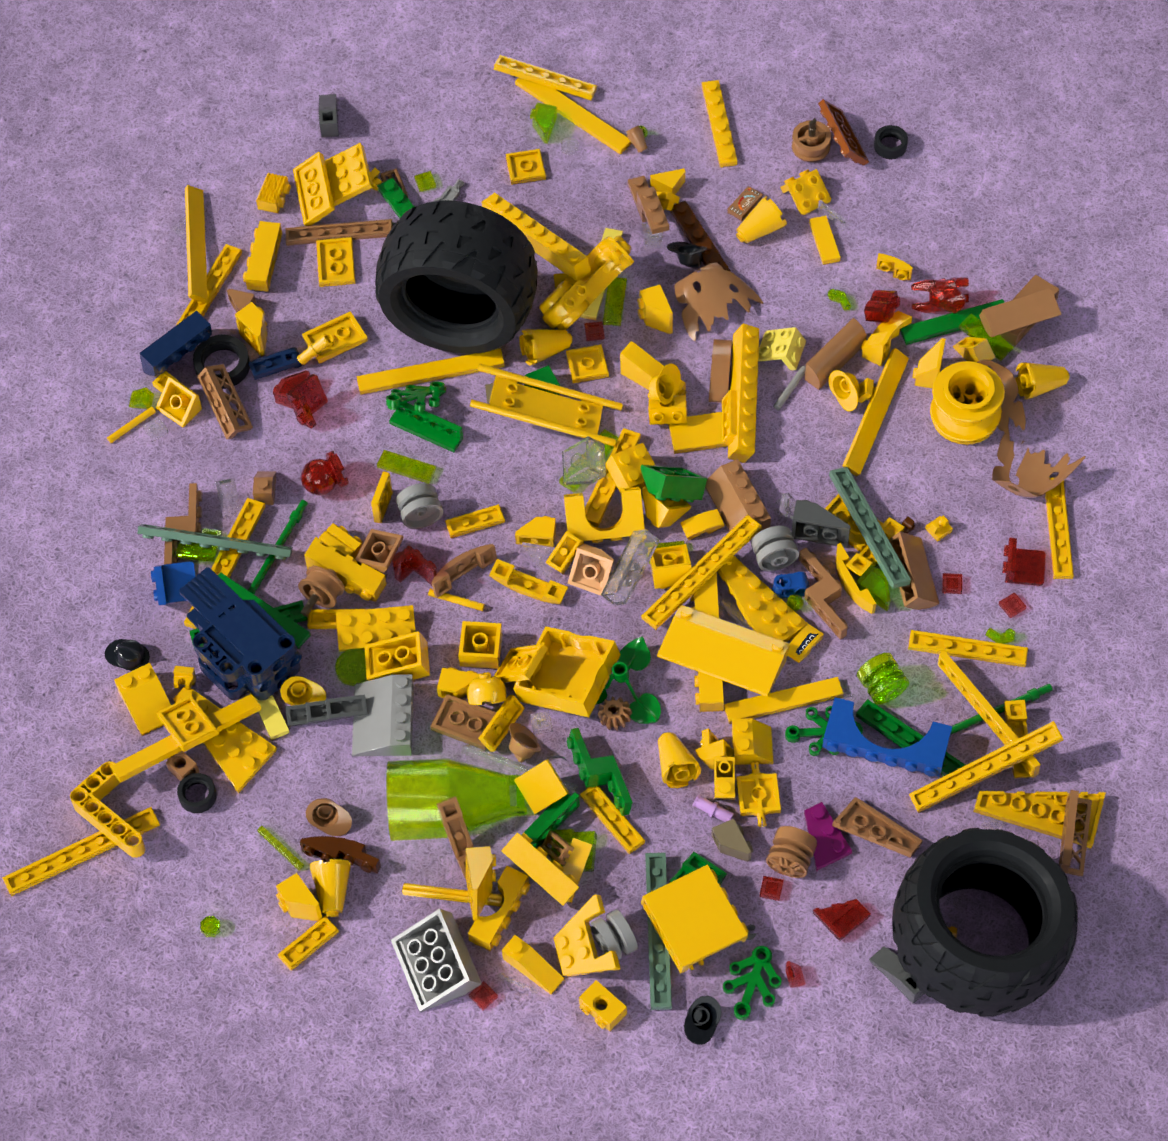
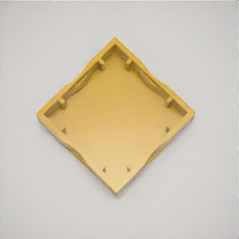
M545 626L536 645L544 644L548 649L530 680L516 682L513 689L517 698L522 703L590 717L610 677L609 675L612 673V666L620 657L616 642L594 636L577 635L570 631Z

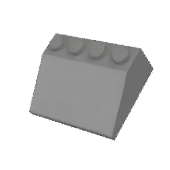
M412 674L389 675L355 684L354 696L365 695L367 715L353 717L352 756H412L414 697Z
M438 909L391 939L420 1012L461 997L482 984L451 912Z

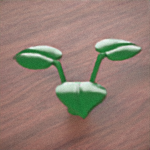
M643 637L634 639L621 649L618 662L612 666L613 674L609 675L608 683L605 685L596 705L607 699L605 689L610 687L613 679L619 683L625 682L635 699L629 705L632 711L630 718L636 723L649 724L656 723L660 719V703L650 693H644L638 698L629 682V670H643L649 665L651 660L650 651Z

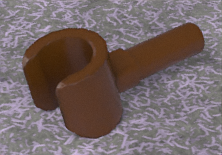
M906 517L902 522V525L905 526L903 533L908 534L915 527L914 520L910 517Z

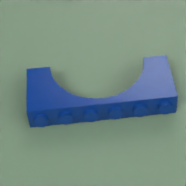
M835 697L824 734L822 748H826L831 752L846 753L851 757H862L871 762H882L891 767H902L911 772H922L931 777H940L952 726L932 722L927 734L917 743L900 749L883 748L867 740L857 728L853 715L854 702Z

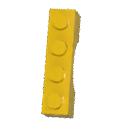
M510 866L505 867L497 881L498 890L504 897L503 905L496 913L490 916H479L468 932L470 942L489 951L492 950L493 946L499 944L502 930L507 929L510 925V916L513 911L517 912L521 904L520 899L522 895H526L531 886L529 884V875Z

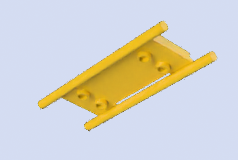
M479 364L478 371L495 375L489 404L471 399L470 407L615 447L616 439L598 435L603 406L621 411L622 403ZM517 382H520V383H523V384H527V385H530V386H534V387H537V388L545 389V390H548V391H552V392H555V393H559V394H562V395L570 396V397H573V398H577V399H580L581 401L574 400V399H570V398L563 397V396H560V395H556V394H553V393L545 392V391L538 390V389H535V388H531V387H528V386L520 385V384H517Z

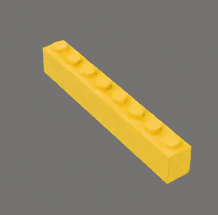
M495 192L481 202L482 207L502 215L515 224L528 238L535 253L575 281L581 280L591 272L588 257Z
M744 323L733 334L731 390L736 391L737 436L728 446V459H738L742 463H745L755 453L759 328Z
M716 572L690 597V602L694 601L692 609L719 618ZM698 672V676H694V685L699 689V693H695V705H699L700 712L723 711V680Z

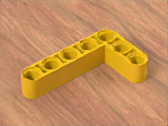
M108 761L73 789L70 793V799L77 813L129 856L137 858L142 856L146 850L141 834L100 801L120 783L110 767L115 763Z

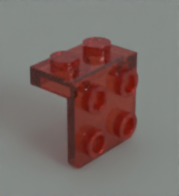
M312 374L286 393L297 421L302 426L305 425L310 429L317 425L312 414L328 402L318 376Z
M1009 538L1008 545H1004L1003 556H1006V561H1003L1002 573H1005V583L1042 586L1045 574V552L1016 548L1017 538Z
M410 545L402 552H398L392 560L395 579L400 583L413 571L430 585H432V580L437 575L435 564L430 560L427 561L418 549L414 550Z

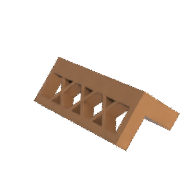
M224 364L205 367L197 377L226 440L234 438L238 432L251 430L253 426ZM214 371H220L223 378L221 379L216 376ZM222 386L229 390V395L223 391ZM230 402L236 405L237 411L230 407ZM237 418L241 419L245 425L239 426Z
M1071 790L1066 799L1059 865L1065 873L1082 877L1084 874L1092 800L1079 798V791ZM1077 804L1086 805V812L1079 815ZM1076 821H1079L1084 827L1083 831L1079 833L1075 831ZM1075 839L1082 845L1081 849L1077 852L1072 848L1073 840ZM1072 858H1075L1079 863V869L1069 868Z

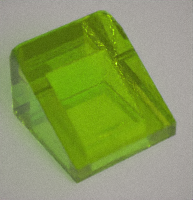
M146 387L132 391L129 407L150 408L154 393Z

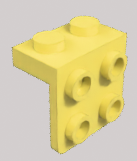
M796 327L768 330L764 333L759 347L758 361L781 359L789 370H796L806 340Z

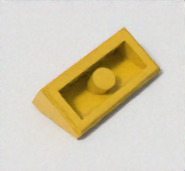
M566 531L545 563L563 575L575 558L577 548L584 544V542Z

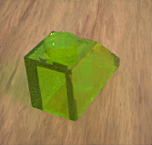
M537 102L535 109L531 110L530 119H532L533 128L542 141L548 144L558 117L557 106Z
M871 565L857 580V586L860 591L867 588L876 604L888 611L891 601L888 580L881 569H876Z

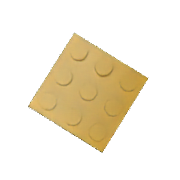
M361 143L325 160L334 206L373 188L365 149Z

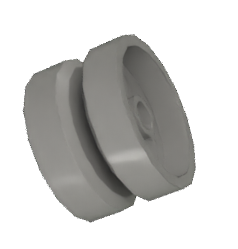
M418 483L403 489L396 497V504L401 512L403 524L407 528L420 529L436 523L443 515V508L438 500L436 489L432 484Z
M786 526L766 528L757 533L751 540V546L756 555L757 563L763 571L769 572L786 568L799 557V551L794 543L792 532Z
M618 909L606 914V921L598 918L590 923L593 936L603 954L615 951L618 959H620L622 951L630 954L638 949L634 934Z

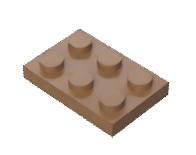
M446 694L430 727L432 731L486 750V747L478 738L497 712L478 705L469 704L465 700Z

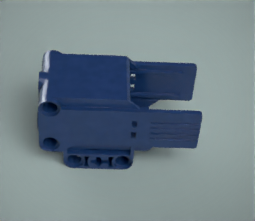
M206 567L195 578L179 589L180 594L194 607L187 614V618L200 630L193 638V646L198 656L200 669L229 699L238 700L249 691L256 699L266 700L281 688L285 680L298 674L301 669L300 660L302 655L297 651L294 637L286 632L255 600H242L211 568ZM232 686H237L235 690H230Z

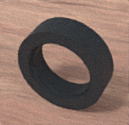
M215 335L206 341H202L193 355V364L197 376L205 368V360L210 354L219 350H229L239 357L237 366L228 372L233 385L235 386L245 379L250 369L248 364L250 360L247 348L241 340L230 335ZM216 374L219 378H223L221 374Z

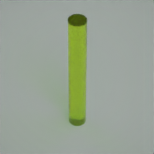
M264 826L258 828L257 832L297 870H301L304 867V864Z

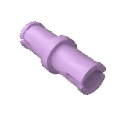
M700 795L696 797L693 803V807L708 813V816L711 818L715 817L723 822L733 819L734 813L720 807L719 803H713Z

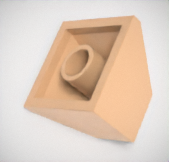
M585 543L577 548L567 584L604 596L614 559L602 549Z

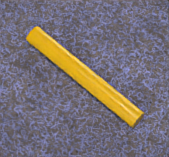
M151 406L108 436L107 440L113 443L156 413L155 409Z
M429 589L428 596L435 597L433 589ZM448 593L438 597V599L483 611L485 608L483 603Z

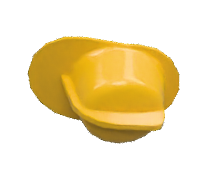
M669 363L665 365L660 374L649 381L648 398L660 401L665 405L672 401L681 383V374L675 364Z
M840 370L833 371L829 376V387L843 409L853 411L858 405L859 382L851 373H844Z
M301 676L288 678L280 689L282 699L289 705L324 701L327 698L322 686Z

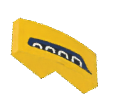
M807 624L789 643L788 656L800 663L810 654L811 649L822 640L824 634L810 624Z

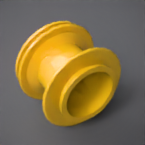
M972 361L957 362L939 372L933 383V400L930 407L931 419L938 433L951 442L965 445L982 442L991 436L1001 420V405L1005 394L1003 382L998 374L990 367Z

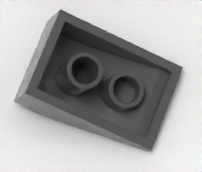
M796 500L792 519V535L794 539L837 546V544L841 543L844 548H848L850 525L816 503L808 500Z

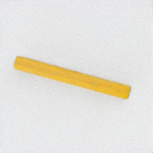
M410 883L403 884V895L470 903L468 890ZM491 893L485 905L502 906L503 895Z

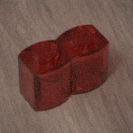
M875 290L864 309L866 321L889 322L894 316V311L900 306V297L897 291Z

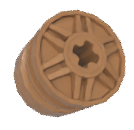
M791 826L779 827L774 836L773 846L769 850L770 854L767 856L766 863L771 869L780 874L793 878L805 877L811 864L810 858L814 856L817 847V840L810 833Z

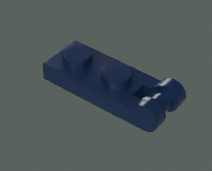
M296 347L248 362L254 380L302 366L297 359L299 352Z

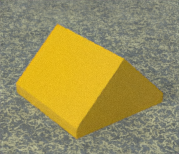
M170 376L155 409L181 427H185L202 410L198 394Z

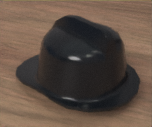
M673 242L667 245L669 251L677 254L680 264L690 268L700 267L703 252L707 249L706 247L688 242Z
M118 639L111 642L106 647L104 653L108 663L129 671L148 664L150 659L147 648L136 640Z
M701 996L688 1009L684 1022V1032L688 1040L694 1044L703 1045L709 1042L722 1015L721 1006L714 997Z

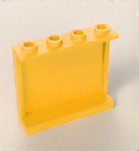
M708 865L644 895L641 900L644 910L680 974L687 971L690 965L739 941L744 943L748 937L747 926L744 922H740L736 907L729 903L725 888L720 887L717 882V874L713 869L710 870Z

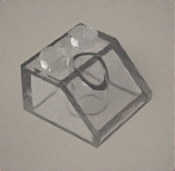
M587 436L562 451L563 484H593L605 477V445Z

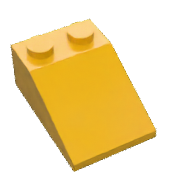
M419 631L365 645L366 678L368 681L389 675L412 674L413 680L430 676L428 642Z
M150 663L114 679L117 690L141 736L164 726L159 720L157 712L171 706Z
M490 846L466 848V884L473 921L479 918L492 892V884L496 882V872L493 869L496 866V856L491 853Z

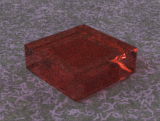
M602 321L584 323L586 341L605 339Z
M943 573L942 593L962 594V574Z
M1015 592L999 601V606L1009 618L1026 609V605Z
M763 876L759 897L780 901L784 880Z
M485 981L468 994L482 1011L498 998V995Z

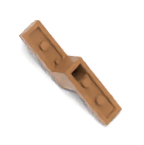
M645 176L628 179V186L642 223H648L652 234L668 231L669 223L655 188H649Z
M189 483L188 516L165 517V527L202 533V526L199 523V518H202V507L199 506V502H202L203 497L202 490L198 489L197 483ZM180 540L165 541L164 564L178 563L175 552H178V542Z
M805 547L800 550L799 561L818 582L805 590L804 599L841 640L847 636L848 625L843 618L837 616L830 603L841 597L842 585L830 575L825 565L822 566L817 556Z

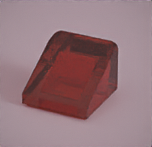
M787 961L785 972L790 987L794 988L805 985L801 967L798 964Z

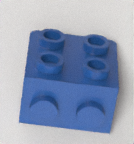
M189 561L154 566V570L151 571L152 582H156V590H153L154 600L158 601V605L187 601L180 594L179 589L196 577L194 563Z

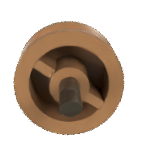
M814 117L813 120L801 122L794 128L792 151L796 157L803 161L816 162L828 155L831 146V132L824 123L817 121Z
M314 565L309 567L306 571L307 577L300 580L298 584L300 592L308 599L307 604L301 611V614L306 617L315 604L324 608H333L337 603V596L342 595L345 591L344 584L337 577V573L334 570H326Z

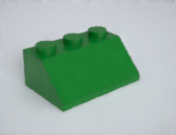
M641 465L640 469L647 490L655 495L656 499L666 501V498L678 502L680 499L687 502L702 500L707 478L681 467Z

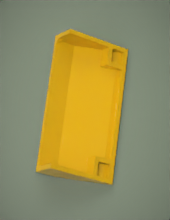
M680 605L661 644L657 657L767 697L787 661L790 644Z

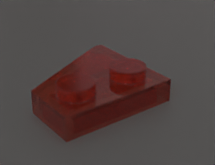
M857 899L813 910V914L839 942L867 920L871 914Z

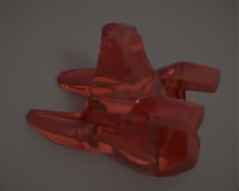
M968 278L931 279L912 284L911 290L929 292V301L912 304V309L924 313L939 311L959 312L964 307L965 302H969V294L962 293L957 287L969 286Z

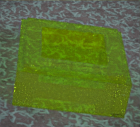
M431 171L414 176L419 192L436 188Z

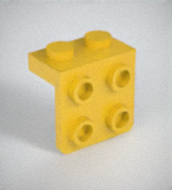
M807 169L799 173V178L795 179L793 176L785 180V185L780 187L783 193L790 192L801 215H805L831 201V197L817 169L811 172Z

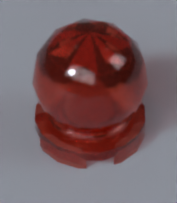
M333 450L326 453V460L317 458L309 461L302 469L300 477L303 487L309 493L317 496L330 493L336 484L341 488L347 486L349 481L348 477H343L341 471L345 469L338 455L334 454Z

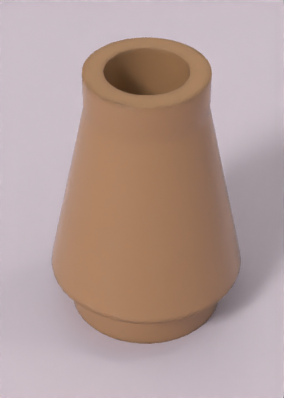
M639 125L626 131L627 138L637 149L638 153L648 148L643 130L640 129Z

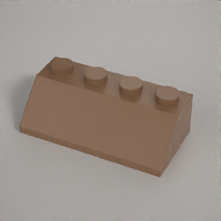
M738 459L721 465L707 479L705 488L719 510L729 532L747 515L762 525L760 531L771 526V517Z

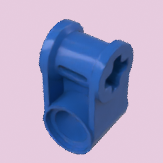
M795 572L777 575L774 578L772 591L781 599L805 596V590L810 587L807 574L805 572Z

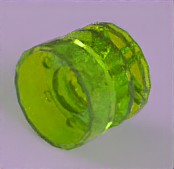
M885 652L872 657L857 671V678L865 688H868L867 693L871 696L873 702L878 705L895 699L909 686L910 681L904 675V672L898 669L899 665L891 653Z

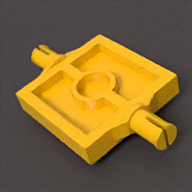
M752 762L751 774L736 776L740 816H757L758 827H762V824L765 827L767 825L765 815L781 813L777 774L760 773L759 762L755 764Z

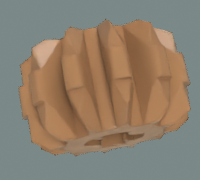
M612 696L611 701L605 699V705H599L598 717L601 719V724L603 726L606 725L609 730L614 727L618 731V726L625 728V722H630V715L632 714L629 703L627 701L623 702L621 697L615 700Z

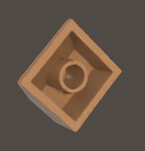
M371 529L355 560L359 565L364 563L383 574L388 569L404 537L399 534Z

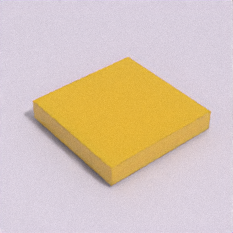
M540 149L505 154L511 185L546 180Z
M602 344L566 350L573 384L609 377Z
M384 471L371 501L374 522L382 523L393 494L390 474Z
M546 759L514 780L534 814L569 794L549 759Z

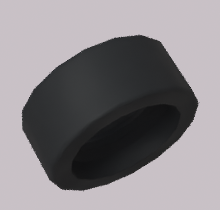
M887 125L881 127L876 132L874 149L879 156L885 159H897L906 152L908 136L904 129L895 125ZM886 137H894L900 140L901 145L886 147L880 141Z
M192 773L180 781L177 787V796L181 806L186 811L202 813L214 805L217 791L212 779L207 775ZM195 784L207 786L209 794L204 800L190 802L186 799L185 792L190 786Z

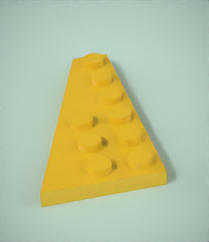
M735 556L717 571L722 580L727 583L731 596L735 597L736 604L747 624L754 631L787 642L808 624Z
M186 686L173 698L174 702L177 703L192 695L207 716L220 710L218 706L192 688L190 690L186 689ZM241 722L221 730L219 735L203 742L238 794L277 751L273 744Z
M979 791L973 812L1062 839L1066 799L1069 793ZM1080 792L1078 796L1079 798L1092 800L1087 839L1088 848H1092L1106 792H1099L1098 794ZM1077 804L1079 815L1086 812V805ZM1076 821L1075 831L1079 833L1083 831L1084 827L1079 821ZM1077 839L1073 840V843L1081 845Z

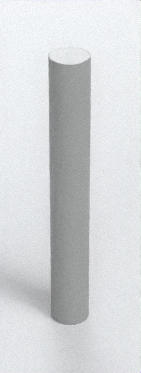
M801 366L773 405L775 409L780 410L803 378L805 366Z

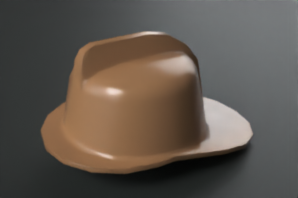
M511 723L509 725L512 736L509 750L519 762L522 763L525 759L532 758L536 752L541 751L535 735L527 727L519 723Z
M316 799L307 806L306 818L308 822L326 834L342 836L350 830L352 818L349 812L336 804L332 799Z

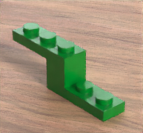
M579 728L571 729L570 735L567 738V746L573 753L574 764L578 766L580 779L584 781L586 788L608 784V789L614 796L615 807L619 808L621 816L629 815L633 802L614 755L591 759Z

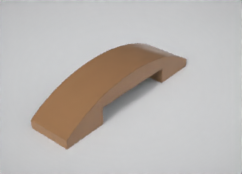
M714 339L709 402L722 403V399L728 393L732 340Z
M488 544L466 551L443 566L432 580L435 597L438 598L451 590V582L475 567L479 566L484 569L497 560L495 545Z
M456 796L437 803V808L455 858L464 878H466V848L474 846L462 817L463 814Z

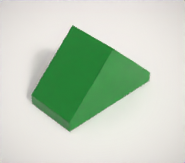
M549 365L525 375L529 378L560 386ZM524 384V386H528V387L535 388V389H538V390H542V391H545V392H549V393H553V394H556V395H560L559 393H555V392H552V391H548V390H545V389H541V388H537V387H534V386H530V385Z

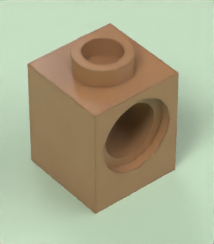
M183 751L169 757L166 761L168 770L180 781L187 775L199 773L197 763ZM185 764L184 767L177 768L179 765Z

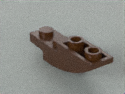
M315 836L301 838L300 846L304 854L310 857L315 855L323 860L324 863L330 862V859L348 860L350 865H358L363 871L378 874L381 868L378 858L366 854L365 844L332 836Z

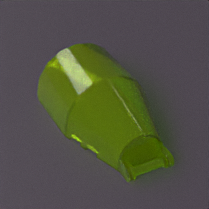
M450 758L388 761L386 788L390 840L448 838L437 803L454 796L457 798L463 814L462 817L469 831L511 816L527 815L525 798L514 782L521 775H507ZM511 785H516L517 806H511Z

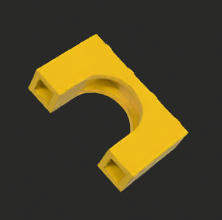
M640 487L620 488L622 514L618 522L608 528L595 527L586 519L583 493L563 495L567 531L583 542L592 541V543L603 542V539L609 538L611 541L622 540V537L627 536L630 539L641 538V535H645Z

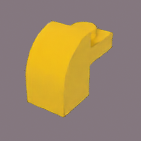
M709 728L702 731L701 747L695 750L697 756L710 769L714 770V757H734L733 749L724 739L718 741V738Z

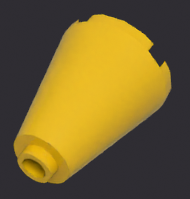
M765 196L736 229V236L741 243H749L787 225L786 219H781L782 212L771 199L767 200V196Z
M525 329L521 331L523 335L519 337L522 356H527L528 360H525V362L529 366L570 348L573 341L572 335L567 330Z
M1023 362L1018 364L1016 371L1019 372L1015 380L1020 397L1024 396V399L1028 400L1066 385L1070 376L1068 370L1062 366Z
M666 732L659 737L658 749L661 776L664 784L666 783L670 788H681L689 785L688 781L692 779L695 781L701 774V767L675 733Z
M330 859V862L323 863V860L310 864V871L321 911L326 914V917H338L339 913L343 912L351 869L348 860Z

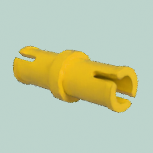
M326 334L322 335L321 338L314 343H310L308 348L297 356L298 361L302 365H306L308 361L315 356L318 357L321 351L332 343L331 339Z

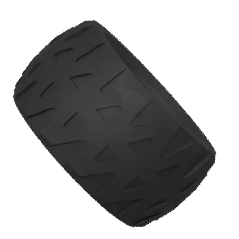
M443 200L424 203L406 211L395 223L384 240L376 266V299L387 319L398 330L419 343L442 351L461 354H475L495 350L509 343L525 323L532 308L538 277L535 250L525 234L515 224L490 209L461 201Z
M969 828L953 836L946 835L933 843L915 860L914 864L906 872L898 889L893 905L892 932L893 941L898 948L899 962L904 971L911 975L917 987L925 995L932 997L950 1010L959 1013L978 1014L981 1017L997 1016L1010 1011H1018L1045 994L1056 983L1067 966L1074 950L1077 936L1078 906L1076 896L1071 891L1067 875L1060 865L1055 863L1045 853L1044 849L1032 841L1001 829ZM963 889L983 890L1002 898L1017 911L1023 920L1028 934V947L1020 952L1004 956L983 954L969 948L960 942L945 924L940 910V899L951 892Z

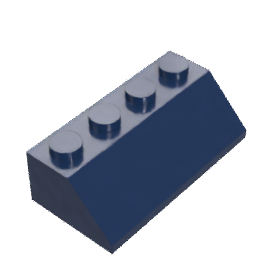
M196 310L139 353L143 372L155 377L165 372L170 365L180 361L182 356L193 351L202 341L210 338L212 335L211 324Z

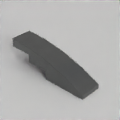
M365 695L331 698L324 701L307 702L301 705L285 707L288 727L367 715Z

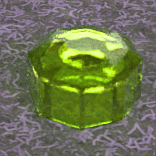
M206 916L200 922V930L206 937H215L220 932L221 924L215 916Z

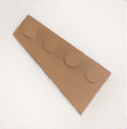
M857 797L847 805L833 821L832 825L909 858L913 856L923 840Z

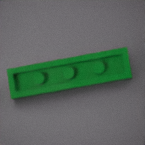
M407 402L401 404L389 420V424L453 453L463 440L462 427L427 411H415L414 406Z
M577 793L567 794L551 804L525 830L524 833L533 840L531 842L532 846L536 849L541 846L549 831H556L580 806V799Z

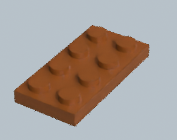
M822 99L818 103L821 108L820 113L827 120L828 128L834 133L835 136L833 138L840 145L842 155L846 158H851L854 163L858 162L865 166L869 163V160L843 110Z

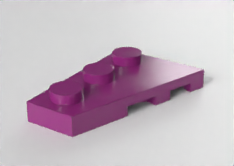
M822 802L804 810L808 833L817 840V847L814 853L816 871L852 854V850L840 830L832 826L834 820Z

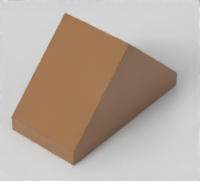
M234 289L227 290L229 301L236 313L251 302L256 305L254 294Z

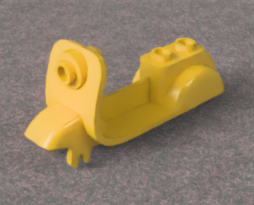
M608 236L603 239L587 255L591 272L578 281L567 276L540 304L539 309L543 313L542 319L549 327L567 330L609 284L623 270L634 263V260L629 255L632 250L631 246L621 236H616L614 239Z

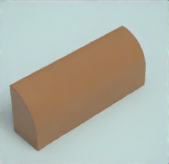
M1035 274L1013 300L1049 288L1052 289L1057 300L1059 288ZM1035 324L999 336L1016 346Z
M1049 288L983 309L979 317L987 334L990 337H995L1062 314L1052 289Z
M852 318L806 363L805 381L818 390L828 382L829 376L833 371L840 370L861 349L863 341L867 338L864 328L855 318Z
M903 532L897 533L889 539V542L911 579L910 585L899 587L904 607L921 610L938 605L939 600L922 539Z

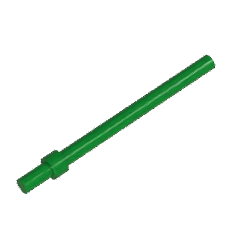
M301 500L296 510L292 511L289 516L290 520L275 545H284L296 523H299L303 517L302 513L308 505L307 501ZM268 555L248 589L252 594H255L276 559L275 555Z
M1049 683L1037 689L1032 688L1026 694L1010 701L1025 700V702L1031 700L1032 702L1039 699L1041 695L1053 691ZM1005 703L994 707V710L998 714L1005 712ZM978 714L952 725L951 735L984 720Z

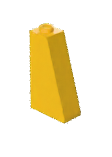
M630 341L620 353L621 374L649 390V381L659 375L664 366L637 344ZM681 380L674 396L686 395V383Z

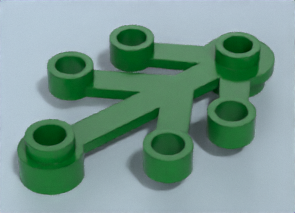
M434 381L430 383V386L407 385L405 390L393 389L391 390V395L386 396V405L390 410H397L401 404L417 399V402L414 403V410L423 412L426 407V396L432 395L429 398L430 407H439V396L446 393V387L443 382Z
M828 706L825 711V716L828 719L830 716L828 712L831 711L832 706ZM808 707L805 713L806 718L814 721L821 728L799 729V727L791 725L785 730V738L788 742L795 743L801 737L822 736L817 742L809 745V754L818 756L823 746V738L828 722L817 714L818 711L815 707ZM809 712H814L815 715H812V716H811V715H809L808 713H809ZM855 721L857 728L862 734L863 728L861 724ZM794 730L797 733L791 734L790 731ZM816 747L818 750L813 751L811 748ZM829 751V753L832 754V755H838V754L840 753V752H838V751H837V752H831V751Z
M758 946L752 951V956L739 962H732L729 966L730 973L737 976L741 973L742 969L754 965L751 972L734 980H726L723 983V991L726 994H732L735 988L748 983L742 1001L734 1006V1015L739 1020L749 1018L751 1014L749 1004L756 986L763 997L762 1003L764 1006L772 1007L775 1004L774 995L769 992L760 975L763 967L769 977L770 987L777 989L781 986V977L776 974L770 963L772 952L768 947ZM764 954L766 958L759 959L758 955ZM738 966L739 970L733 971L732 967ZM777 979L779 983L773 984L771 981ZM730 984L733 986V988L731 990H727L725 986ZM769 997L773 1001L771 1003H767L765 999ZM743 1009L746 1011V1014L740 1015L738 1011Z

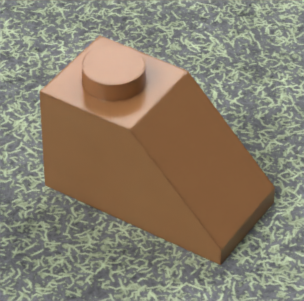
M257 471L253 483L254 500L263 502L265 505H274L276 471Z

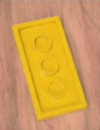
M317 152L293 169L305 226H312L335 210L324 155L320 152Z
M413 605L336 612L339 652L363 650L365 645L416 632Z

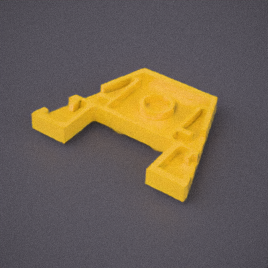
M593 895L553 938L563 976L570 977L621 969L615 951H609L598 957L589 921L605 913L601 895Z

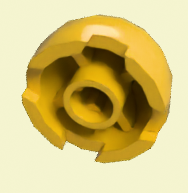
M490 672L480 673L478 678L473 679L469 683L467 688L469 704L482 705V702L495 704L506 701L507 692L504 683L498 677L491 676Z

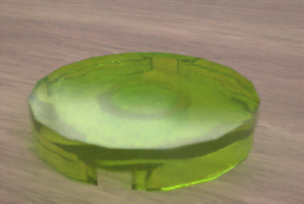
M350 649L343 652L337 658L335 671L338 679L345 685L355 686V684L368 681L366 678L364 650Z

